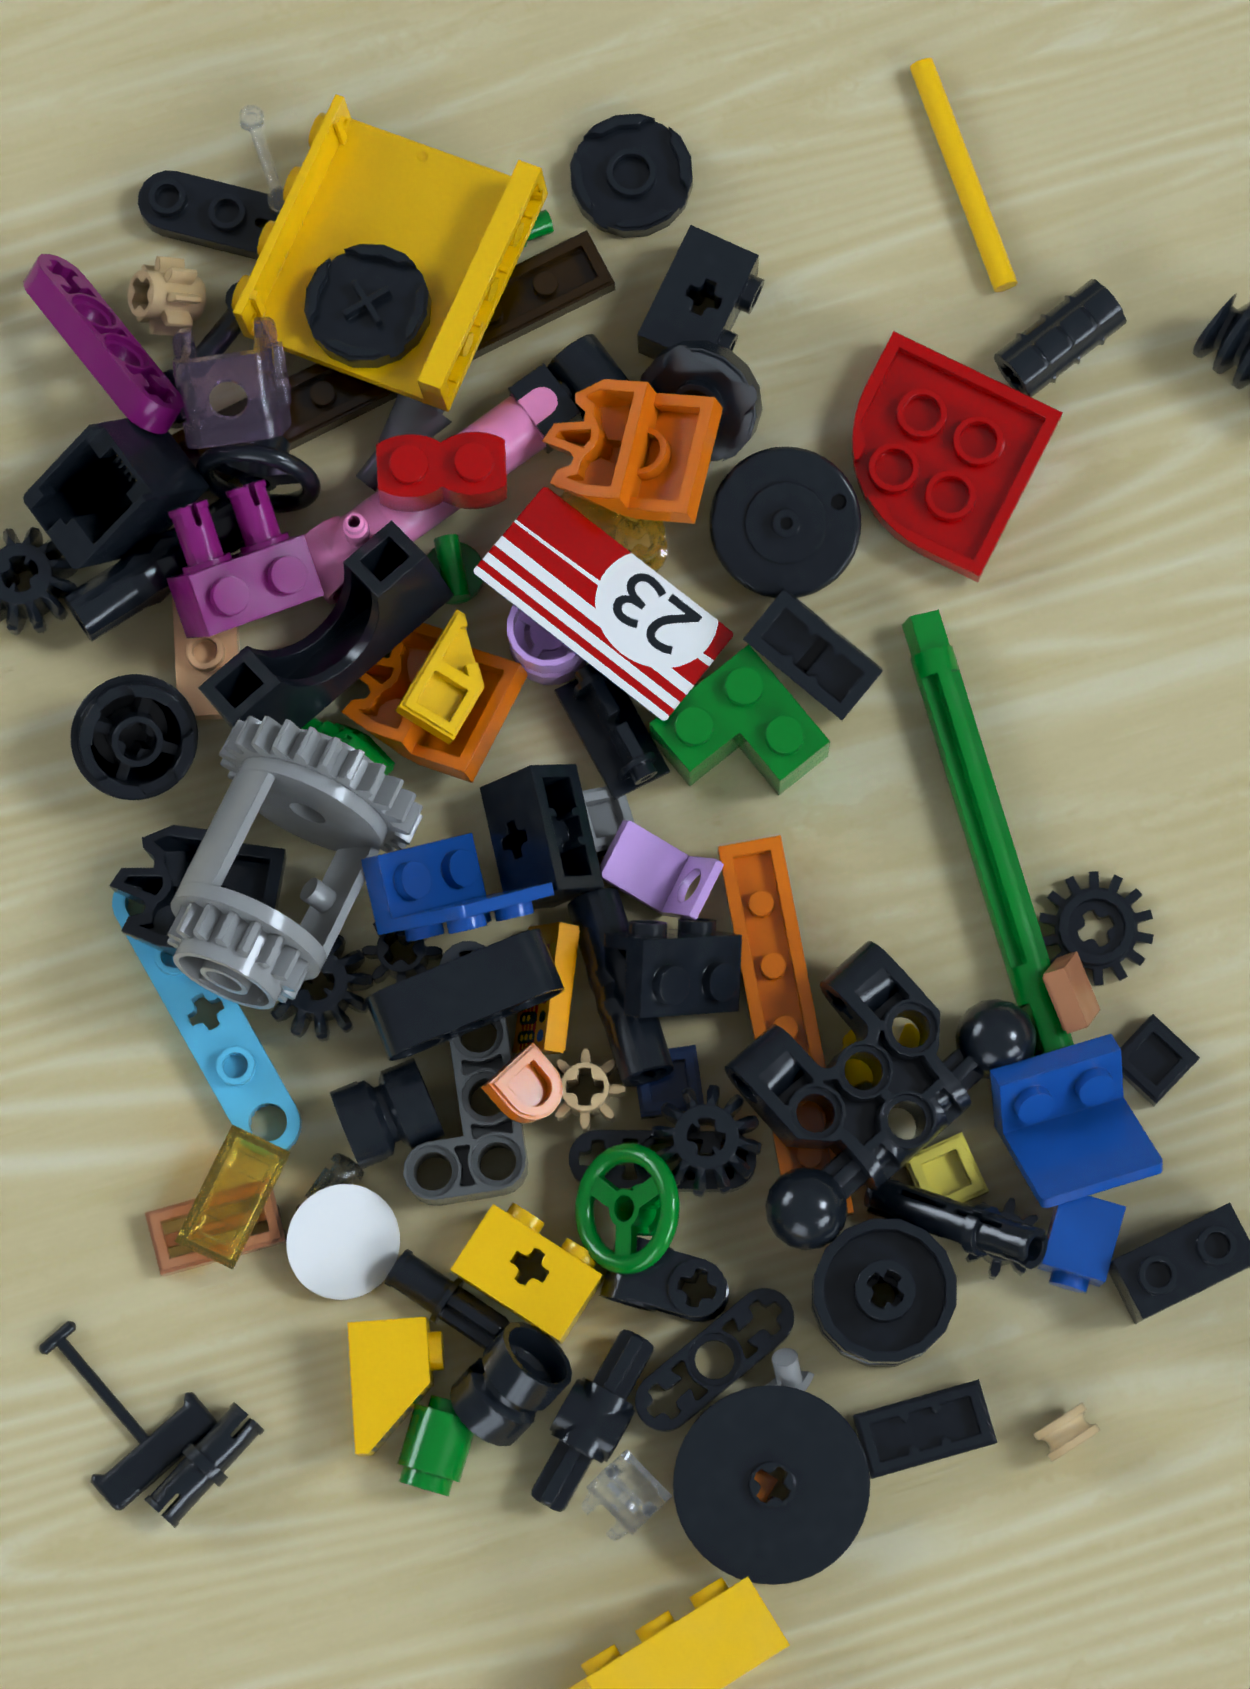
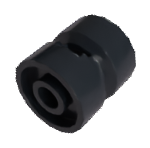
M414 1058L382 1070L378 1082L379 1086L373 1087L363 1080L361 1082L355 1081L330 1092L337 1115L361 1170L394 1154L395 1142L402 1140L404 1144L413 1149L418 1145L445 1136Z
M512 1322L484 1350L483 1357L472 1364L452 1385L450 1392L452 1407L460 1421L473 1434L485 1442L497 1446H510L534 1422L536 1412L547 1408L570 1384L572 1369L562 1348L548 1334L536 1326L524 1322Z

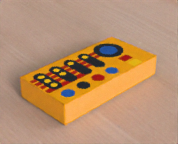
M556 922L530 926L528 930H541L565 990L550 1000L518 1012L513 1053L520 1052L526 1045L532 1042L544 1055L560 1054L565 1051L580 930L579 926Z

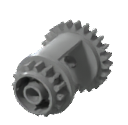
M248 716L246 722L240 719L237 720L219 753V756L223 758L220 765L230 770L228 778L232 779V782L171 902V910L176 918L167 934L169 936L167 943L177 948L173 956L175 965L198 985L222 998L255 1009H271L277 1000L281 1003H286L288 998L294 1000L304 980L318 977L364 884L365 876L361 859L378 855L380 849L386 853L393 852L395 848L398 850L405 849L406 845L410 844L423 817L420 814L423 807L414 802L417 796L414 792L401 788L404 783L401 778L385 775L386 766L381 763H374L365 756L364 751L356 750L337 737L319 733L311 726L308 730L299 729L288 719L285 720L282 726L269 716H264L262 722L253 716ZM258 813L282 829L308 842L336 851L322 882L317 878H312L301 890V900L310 905L301 925L258 900L221 887Z

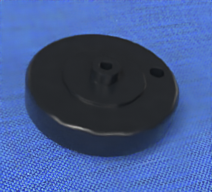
M773 447L747 456L732 467L724 476L715 491L711 503L709 532L714 551L720 563L738 583L755 593L767 597L776 598L785 588L796 598L827 587L847 568L859 544L861 511L857 495L851 483L831 461L807 449Z

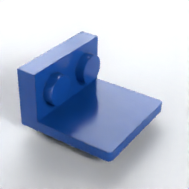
M472 833L361 859L378 935L404 930L407 942L444 934V922L447 924L449 934L487 926V922L492 921L491 911L495 913L496 922L534 913L533 900L555 895L552 882L486 895Z
M1112 1034L990 1070L994 1127L1042 1208H1050L1162 1173L1163 1160L1124 1099L1121 1048Z

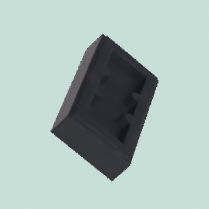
M979 1379L852 1416L859 1441L867 1458L870 1479L998 1443Z

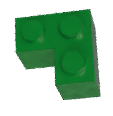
M749 644L691 689L666 721L656 717L649 723L650 736L656 746L689 786L703 777L736 749L740 748L776 793L780 795L828 757L830 740Z

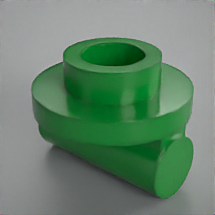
M448 534L435 538V547L427 554V557L454 594L445 604L457 605L471 600L478 594L484 583L473 572L474 568L482 560L480 555L471 546L460 542L457 534Z

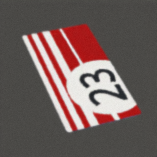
M543 487L473 571L486 584L662 721H666L733 637V632L548 487Z

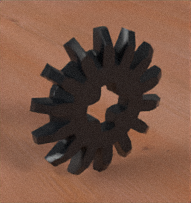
M1098 871L1089 872V888L1080 889L1074 876L1066 879L1065 882L1071 894L1066 900L1052 890L1047 898L1059 909L1057 915L1040 912L1039 922L1055 927V934L1043 937L1045 946L1059 945L1061 952L1050 961L1051 964L1057 957L1077 951L1083 967L1092 969L1094 986L1104 985L1103 969L1109 967L1119 981L1127 978L1128 976L1120 962L1126 958L1141 966L1146 958L1133 950L1135 943L1152 944L1154 937L1153 934L1138 932L1139 923L1153 919L1151 909L1135 913L1131 907L1142 896L1140 891L1136 888L1125 898L1119 895L1117 892L1123 878L1115 874L1109 888L1099 887ZM1093 912L1098 920L1109 917L1113 923V927L1106 933L1109 943L1099 947L1094 939L1084 942L1081 940L1078 932L1085 926L1083 915Z

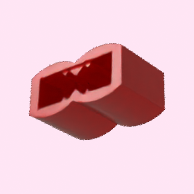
M465 432L453 435L439 442L436 439L423 435L406 434L390 437L376 444L379 500L381 505L389 509L416 512L433 508L442 502L463 509H483L495 506L507 499L505 439L485 432Z

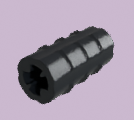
M1091 279L1072 295H1065L1064 301L1046 315L1041 314L1040 320L1022 334L1017 333L1013 341L994 355V360L999 371L1013 389L1033 397L1049 383H1055L1056 378L1072 365L1079 364L1080 359L1095 347L1104 345L1105 340L1125 325L1127 320L1120 304L1111 292L1096 279Z

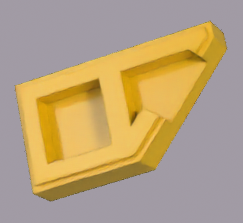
M457 609L451 615L395 710L396 713L447 744H450L455 739L485 688L479 664L475 662L466 628L468 624L465 614Z

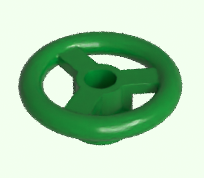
M624 1143L606 1149L591 1162L579 1184L575 1203L578 1234L584 1248L589 1251L591 1258L598 1265L611 1272L634 1274L653 1266L669 1248L679 1221L680 1200L674 1176L666 1162L656 1152L645 1146L635 1143ZM623 1163L638 1164L651 1175L644 1183L637 1184L630 1189L618 1188L605 1178L610 1170ZM596 1199L609 1208L610 1218L616 1225L615 1252L603 1242L599 1235L595 1222ZM637 1236H652L647 1245L637 1252Z

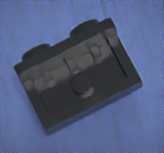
M679 918L678 929L668 930L667 922L632 920L628 922V932L604 933L605 947L626 950L624 1015L636 1018L739 1011L742 935L716 931L717 920L708 918H697L696 920Z

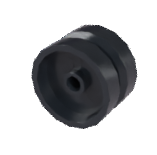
M869 1219L845 1229L825 1248L812 1279L811 1309L822 1336L842 1356L865 1366L896 1367L921 1357L946 1332L957 1305V1277L946 1250L926 1230L901 1219ZM877 1283L889 1284L895 1293L893 1303L891 1304L887 1301L884 1307L875 1305L871 1300L874 1294L872 1287Z

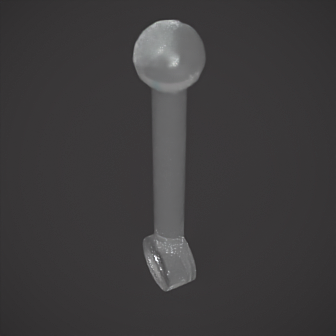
M247 105L240 110V126L245 131L250 132L270 189L267 198L268 205L272 210L280 212L284 204V188L281 186L262 131L264 112L258 106Z

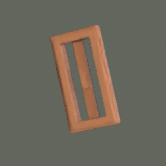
M270 1178L145 1212L161 1276L172 1275L286 1243L287 1237L283 1229L279 1206L274 1195L275 1191L272 1180ZM261 1197L263 1208L174 1233L164 1234L162 1226L164 1223ZM266 1221L270 1230L268 1232L182 1256L170 1257L169 1248Z

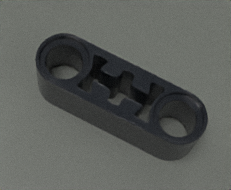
M532 929L387 986L368 996L365 1001L389 1061H395L415 1055L541 1004L559 995L565 989L541 930Z

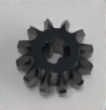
M31 527L26 533L23 543H20L13 529H5L3 539L6 546L0 550V622L6 618L7 629L11 634L18 635L23 630L26 620L29 619L37 633H44L47 624L43 615L49 611L57 619H66L68 612L58 599L63 598L64 595L77 588L76 584L67 580V578L73 576L78 569H73L64 557L61 558V552L51 539L43 544V535L39 528ZM29 570L33 575L30 578L31 588L20 592L17 587L20 584L19 574Z
M338 935L320 971L323 972L328 982L334 983L332 991L324 988L327 997L314 1000L310 992L303 989L305 981L310 984L313 981L304 980L294 1000L288 998L286 1003L279 1002L271 1011V1015L277 1022L287 1020L296 1014L291 1024V1033L298 1038H301L306 1033L311 1021H314L315 1033L319 1041H327L329 1039L330 1029L328 1021L336 1019L339 1027L345 1033L353 1030L354 1026L344 1011L348 1007L359 1013H367L368 1011L365 999L354 994L353 991L366 990L372 987L373 979L370 974L353 973L365 961V957L360 950L352 951L341 958L346 944L344 937Z
M717 1085L709 1086L707 1090V1104L698 1105L693 1089L691 1087L682 1090V1097L687 1108L686 1112H681L675 1105L665 1102L661 1107V1113L667 1120L676 1125L675 1128L661 1125L652 1127V1139L674 1144L659 1150L657 1154L666 1164L677 1160L680 1162L672 1171L677 1186L691 1172L695 1174L693 1182V1194L695 1196L702 1197L704 1195L706 1177L714 1176L718 1190L721 1194H726L731 1191V1186L725 1170L730 1168L735 1174L744 1179H748L752 1174V1169L748 1163L739 1158L737 1153L750 1156L761 1153L762 1144L754 1139L739 1138V1136L758 1128V1118L752 1115L735 1121L733 1118L741 1110L744 1099L736 1094L730 1098L723 1109L718 1107L720 1088ZM710 1125L715 1127V1137L725 1141L721 1150L716 1146L712 1147V1156L698 1155L697 1144L688 1141L692 1131L700 1135V1126Z

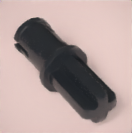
M409 1249L403 1252L385 1279L387 1286H392L432 1313L430 1321L436 1324L439 1320H442L483 1349H486L500 1332L510 1324L505 1316L463 1289L464 1281L458 1277L453 1282L413 1255V1252Z

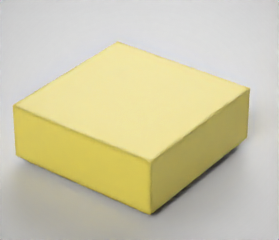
M962 1132L921 1150L904 1165L913 1186L943 1195L961 1203L969 1202L989 1192Z

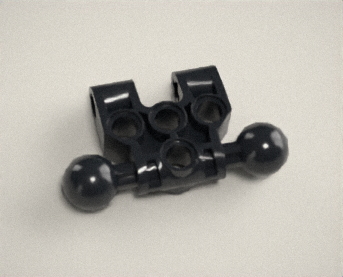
M867 941L820 982L822 993L854 1032L856 1042L844 1048L833 1057L826 1068H823L808 1055L789 1033L780 1026L772 1024L732 1059L724 1069L728 1078L786 1147L830 1148L836 1155L821 1170L811 1167L795 1168L778 1177L769 1189L765 1204L767 1221L774 1234L788 1246L801 1250L820 1249L834 1241L845 1226L848 1214L846 1199L863 1184L871 1190L880 1188L965 1112L972 1103L967 1091L982 1078L991 1080L990 1070L1034 1056L1037 1043L1036 1030L1027 1012L1012 1002L1000 999L984 1000L970 1007L959 1021L955 1036L957 1049L941 1061L936 1055L939 1049L940 1034L939 1009L884 949L872 941ZM895 1018L909 1019L917 1026L920 1034V1041L917 1047L909 1048L897 1042L892 1031ZM847 1060H861L869 1066L873 1075L872 1086L869 1090H860L849 1084L844 1070ZM801 1101H811L822 1108L826 1118L825 1127L822 1132L814 1133L807 1131L801 1126L796 1113L798 1104ZM892 1108L905 1109L914 1118L916 1131L912 1139L899 1138L891 1131L888 1124V1116Z

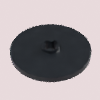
M775 1385L756 1386L734 1392L720 1399L704 1411L693 1423L685 1435L676 1457L673 1472V1496L678 1518L687 1537L699 1553L712 1565L741 1580L749 1577L752 1583L768 1585L787 1584L809 1578L823 1571L849 1548L864 1522L868 1509L870 1475L867 1458L856 1433L846 1419L830 1404L819 1397L796 1388ZM777 1467H780L786 1472L782 1480L784 1487L789 1490L786 1497L781 1500L771 1496L765 1503L760 1501L756 1496L761 1488L760 1484L754 1480L756 1473L760 1469L772 1473Z

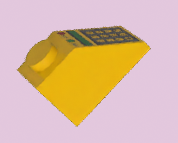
M427 1317L347 1322L355 1455L360 1457L374 1456L413 1411L415 1404H419L434 1386L433 1371L445 1369L442 1331L431 1332L430 1320Z

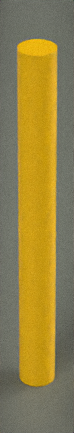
M932 58L918 60L910 66V71L994 292L1006 291L1018 284L934 61Z

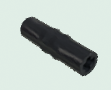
M223 496L210 504L208 508L223 553L230 552L232 555L240 550V547L244 546L245 543L232 505ZM175 528L155 535L143 547L128 552L116 564L63 596L69 610L90 641L93 642L145 608L161 603L171 593L166 578L183 573L182 568L187 566Z
M603 888L577 896L567 904V909L572 925L579 926L578 944L586 967L588 982L595 996L597 1011L604 1025L622 1085L634 1087L662 1079L674 1070V1065L659 1018H636L624 1015L626 950L604 946V933L628 932V920L619 891L615 888Z

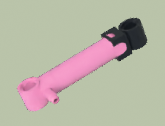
M588 334L577 339L559 352L547 367L543 363L509 387V397L458 434L485 432L505 439L506 473L508 475L542 449L547 454L554 450L542 442L554 423L584 421L585 412L575 403V393L603 379L630 380L594 334ZM377 491L342 517H332L311 529L304 536L324 592V599L329 604L337 603L344 583L343 562L391 520L414 542L460 508L442 502L433 508L423 511H397L381 505Z

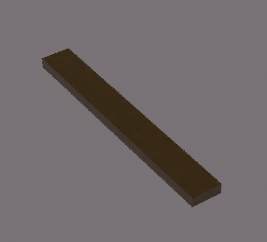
M587 230L515 265L472 360L616 290L615 282ZM316 363L172 434V437L195 467L199 457L205 451L222 444L240 443L242 434L250 430H265L279 434L289 441L291 445L290 450L397 398L398 393ZM215 470L226 481H229L234 478L223 472Z

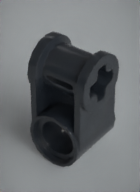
M637 1237V1252L645 1247L650 1240ZM669 1247L659 1261L641 1272L618 1274L607 1270L599 1296L650 1312L659 1311L693 1322H707L715 1319L725 1310L729 1302L730 1290L726 1278L715 1264L706 1259L674 1251V1249ZM700 1274L707 1275V1283L710 1288L716 1291L713 1299L702 1298L698 1307H691V1299L682 1290L685 1282L690 1284L696 1283Z

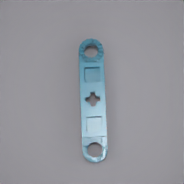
M114 892L112 908L121 928H123L128 916H130L128 909L129 898ZM126 935L242 1143L252 1152L261 1156L275 1157L290 1150L296 1144L301 1133L302 1119L300 1112L240 1005L222 998L192 981L178 969L172 956ZM203 997L211 1004L222 1001L224 1009L216 1014L220 1024L211 1030L203 1023L193 1026L190 1018L198 1012L195 1002ZM270 1105L284 1111L287 1118V1126L284 1133L278 1139L267 1142L261 1141L253 1135L251 1119L261 1107Z

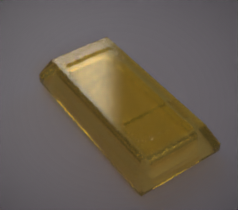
M232 1125L175 1242L234 1270L291 1152Z

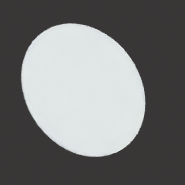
M338 1184L323 1188L307 1198L297 1209L291 1220L286 1240L290 1266L299 1281L319 1296L335 1300H347L363 1296L377 1288L386 1279L397 1260L400 1248V1232L397 1219L386 1201L365 1187L353 1184Z

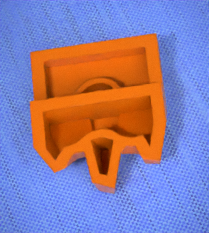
M603 379L575 393V403L585 412L584 421L554 423L542 440V442L553 449L574 457L571 465L556 470L550 484L617 514L631 518L695 524L723 407L715 397L656 393L649 382Z
M422 623L393 648L389 658L383 657L359 678L360 681L369 686V695L365 699L351 700L341 712L412 762L473 783L528 674L521 663L472 648L475 662L479 664L485 688L455 739L450 744H447L395 712L443 631L441 628Z

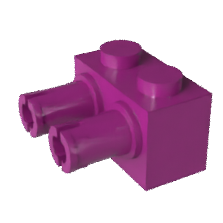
M265 479L243 485L241 488L237 487L226 491L245 543L244 546L240 547L241 552L231 555L230 552L223 553L208 508L207 499L168 512L187 566L182 568L183 573L166 578L186 638L210 637L324 595L305 536L289 537L288 532L281 533L265 487Z

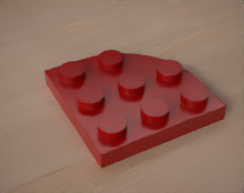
M893 331L865 385L855 413L852 433V458L859 488L874 516L894 538L918 554L975 582H979L1061 420L1063 412Z

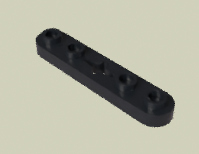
M167 170L153 174L143 183L138 196V206L143 220L153 232L164 237L256 260L259 257L257 253L258 241L263 228L258 227L259 222H264L266 225L270 220L276 221L284 204L283 197L179 171Z

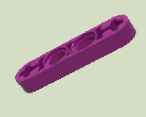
M41 254L38 256L23 281V287L122 413L131 422L144 430L156 434L166 433L184 407V399L76 266L56 255Z

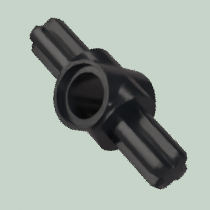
M623 1329L619 1332L594 1379L590 1381L583 1377L582 1380L578 1378L550 1427L551 1435L559 1439L531 1489V1496L536 1501L554 1511H564L593 1459L600 1463H603V1461L608 1462L635 1413V1410H633L634 1406L626 1400L654 1352V1346L647 1339L633 1331Z

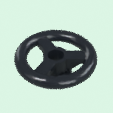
M250 430L244 432L240 443H229L212 447L199 457L196 464L198 473L202 475L210 486L207 490L218 498L224 496L229 502L230 499L227 498L226 491L238 486L223 479L215 470L239 479L242 485L265 479V487L274 513L293 512L304 509L316 501L321 490L320 480L315 471L301 459L289 454L291 445L286 438L270 431ZM300 483L302 486L300 490L292 493L270 494V491L275 489L276 485Z

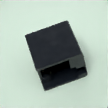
M128 418L88 425L23 496V500L73 569H81L120 560L128 552L143 547L155 535L167 531L173 525L172 519L168 515L169 511L194 503L210 486L202 475L198 473L196 467L169 431L164 434L152 433L140 428Z

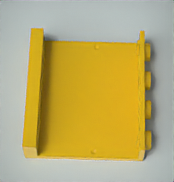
M335 94L327 113H319L313 122L308 140L310 149L302 166H295L287 177L283 190L284 204L276 221H268L261 232L257 246L259 257L250 276L243 275L236 285L231 303L233 314L245 337L449 412L547 198L548 191L542 168L518 160L511 176L354 120L351 118L345 98ZM358 244H382L406 254L422 273L432 300L430 324L420 343L401 360L379 368H354L330 358L315 342L304 312L306 288L317 268L330 258L332 261L337 256L344 254V249Z

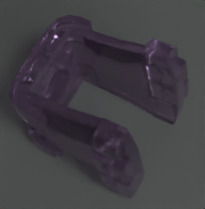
M271 317L254 318V348L247 351L198 358L192 327L182 328L175 332L172 341L174 355H176L172 361L173 375L176 388H180L178 392L183 400L184 407L181 410L182 419L187 420V422L183 423L186 444L189 449L279 437L289 429L291 425V412L288 404L291 403V385H289L288 373H284L287 372V365L282 341L278 342L276 323ZM222 382H233L240 385L246 392L248 399L245 409L240 414L230 417L217 413L210 403V393L216 385Z

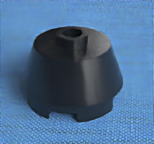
M141 674L118 676L105 681L93 689L77 709L70 735L75 763L85 779L99 791L123 800L149 799L171 789L189 770L198 746L197 721L185 697L169 683L153 676Z

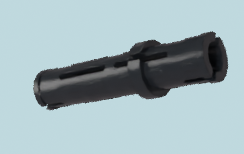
M893 1178L887 1180L877 1190H871L867 1187L865 1192L864 1205L868 1207L867 1212L869 1214L887 1219L906 1221L926 1230L930 1234L958 1242L966 1253L978 1257H984L988 1254L998 1256L1027 1269L1036 1268L1045 1256L1048 1237L1043 1234L1046 1231L1036 1226L1001 1216L1000 1211L996 1207L983 1203L975 1206L964 1204L943 1195L899 1182V1180Z

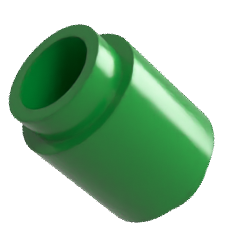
M431 1395L428 1407L415 1404L397 1464L403 1466L399 1482L448 1497L453 1481L460 1483L474 1434L460 1421L452 1407L451 1400Z

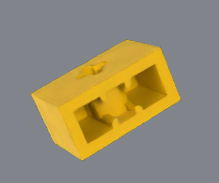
M512 1203L507 1212L492 1204L450 1270L455 1276L527 1323L536 1326L562 1345L603 1282V1275L593 1269L596 1262L584 1247L569 1238H566L562 1246L559 1247L539 1234L545 1223L522 1207ZM536 1253L543 1255L541 1265L548 1274L543 1283L534 1278H531L526 1285L518 1283L521 1273L516 1265H514L518 1257L521 1256L524 1259L531 1260Z

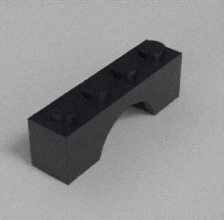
M392 520L343 562L344 583L340 597L331 613L318 628L295 644L281 649L259 650L246 646L198 687L231 728L235 726L239 719L246 722L248 716H253L261 722L264 716H269L282 726L285 720L288 719L299 729L303 728L454 596L427 555Z

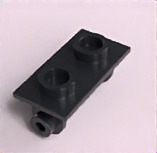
M588 664L580 668L574 674L575 680L554 690L614 800L670 773L666 762L628 694L593 666Z

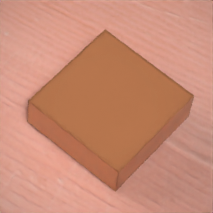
M1075 951L1057 957L1042 977L1061 1026L1067 1034L1087 1028L1101 1010L1078 952Z

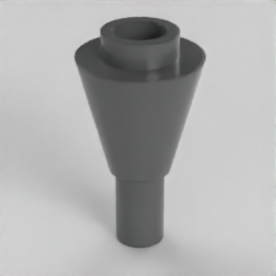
M398 394L378 442L380 443L390 437L406 434L423 435L433 438L452 421L442 415L445 412L444 410ZM376 450L356 475L358 479L374 491L378 489Z

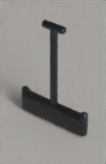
M67 1321L39 1346L40 1353L47 1355L55 1347H58L139 1443L136 1448L106 1474H93L91 1476L90 1482L112 1508L120 1511L184 1456L181 1452L189 1443L196 1446L217 1421L193 1392H187L184 1397V1405L152 1434L148 1435L66 1339L76 1330V1324L72 1321Z

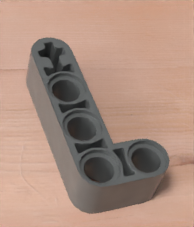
M462 941L454 944L444 953L440 965L486 946L475 941ZM506 1018L491 1023L497 1030V1039L494 1045L487 1051L477 1053L467 1050L462 1045V1036L449 1040L463 1136L426 1142L416 1146L408 1154L404 1163L403 1176L408 1188L419 1201L428 1205L441 1206L504 1196L515 1192L523 1185L528 1175V1157L523 1124L511 1120L502 1111L493 1116H481L471 1108V1098L474 1092L512 1059ZM496 1147L506 1148L516 1156V1167L513 1173L503 1180H491L485 1177L480 1170L483 1156L489 1150ZM433 1157L447 1160L452 1167V1176L449 1183L436 1191L422 1188L417 1181V1171L420 1165L425 1160Z

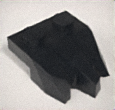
M171 825L142 837L143 848L154 860V868H121L109 885L114 892L145 905L143 913L128 916L121 930L123 934L172 957L174 956L177 948L167 943L169 939L167 934L176 918L171 910V902L208 829ZM243 843L221 887L249 896L278 910L287 859L286 850Z

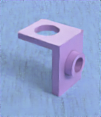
M623 820L600 864V871L603 881L659 914L696 920L724 863L714 858L689 856L634 822ZM701 874L696 890L685 901V895L689 886Z

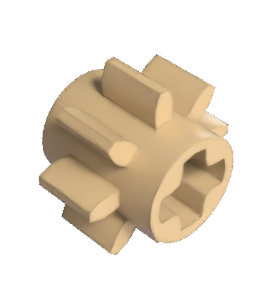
M157 256L155 265L143 264L142 270L136 272L132 277L128 290L129 307L137 317V321L140 323H150V334L178 336L180 327L192 328L193 322L197 321L203 314L206 304L205 285L202 279L197 276V270L185 269V260L182 258Z
M583 1049L581 1063L571 1067L565 1061L558 1059L556 1065L559 1072L563 1075L561 1081L564 1103L557 1109L555 1118L561 1121L572 1113L580 1117V1125L583 1132H588L590 1118L599 1114L606 1120L613 1122L615 1115L608 1106L610 1097L626 1095L625 1086L609 1084L608 1077L615 1070V1061L611 1059L606 1061L601 1067H598L591 1063V1055L588 1049ZM584 1075L592 1076L595 1087L604 1088L603 1093L592 1095L591 1105L587 1106L579 1105L576 1094L567 1093L568 1088L579 1086L580 1076Z

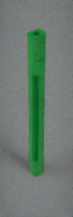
M939 609L910 616L902 624L911 654L910 661L1016 1004L1028 1013L1036 1030L1037 1043L1034 1055L1038 1056L1074 1045L1071 1033L1067 1034L1061 1026L1042 978L1043 974L1050 967L1051 962L953 647L949 644Z

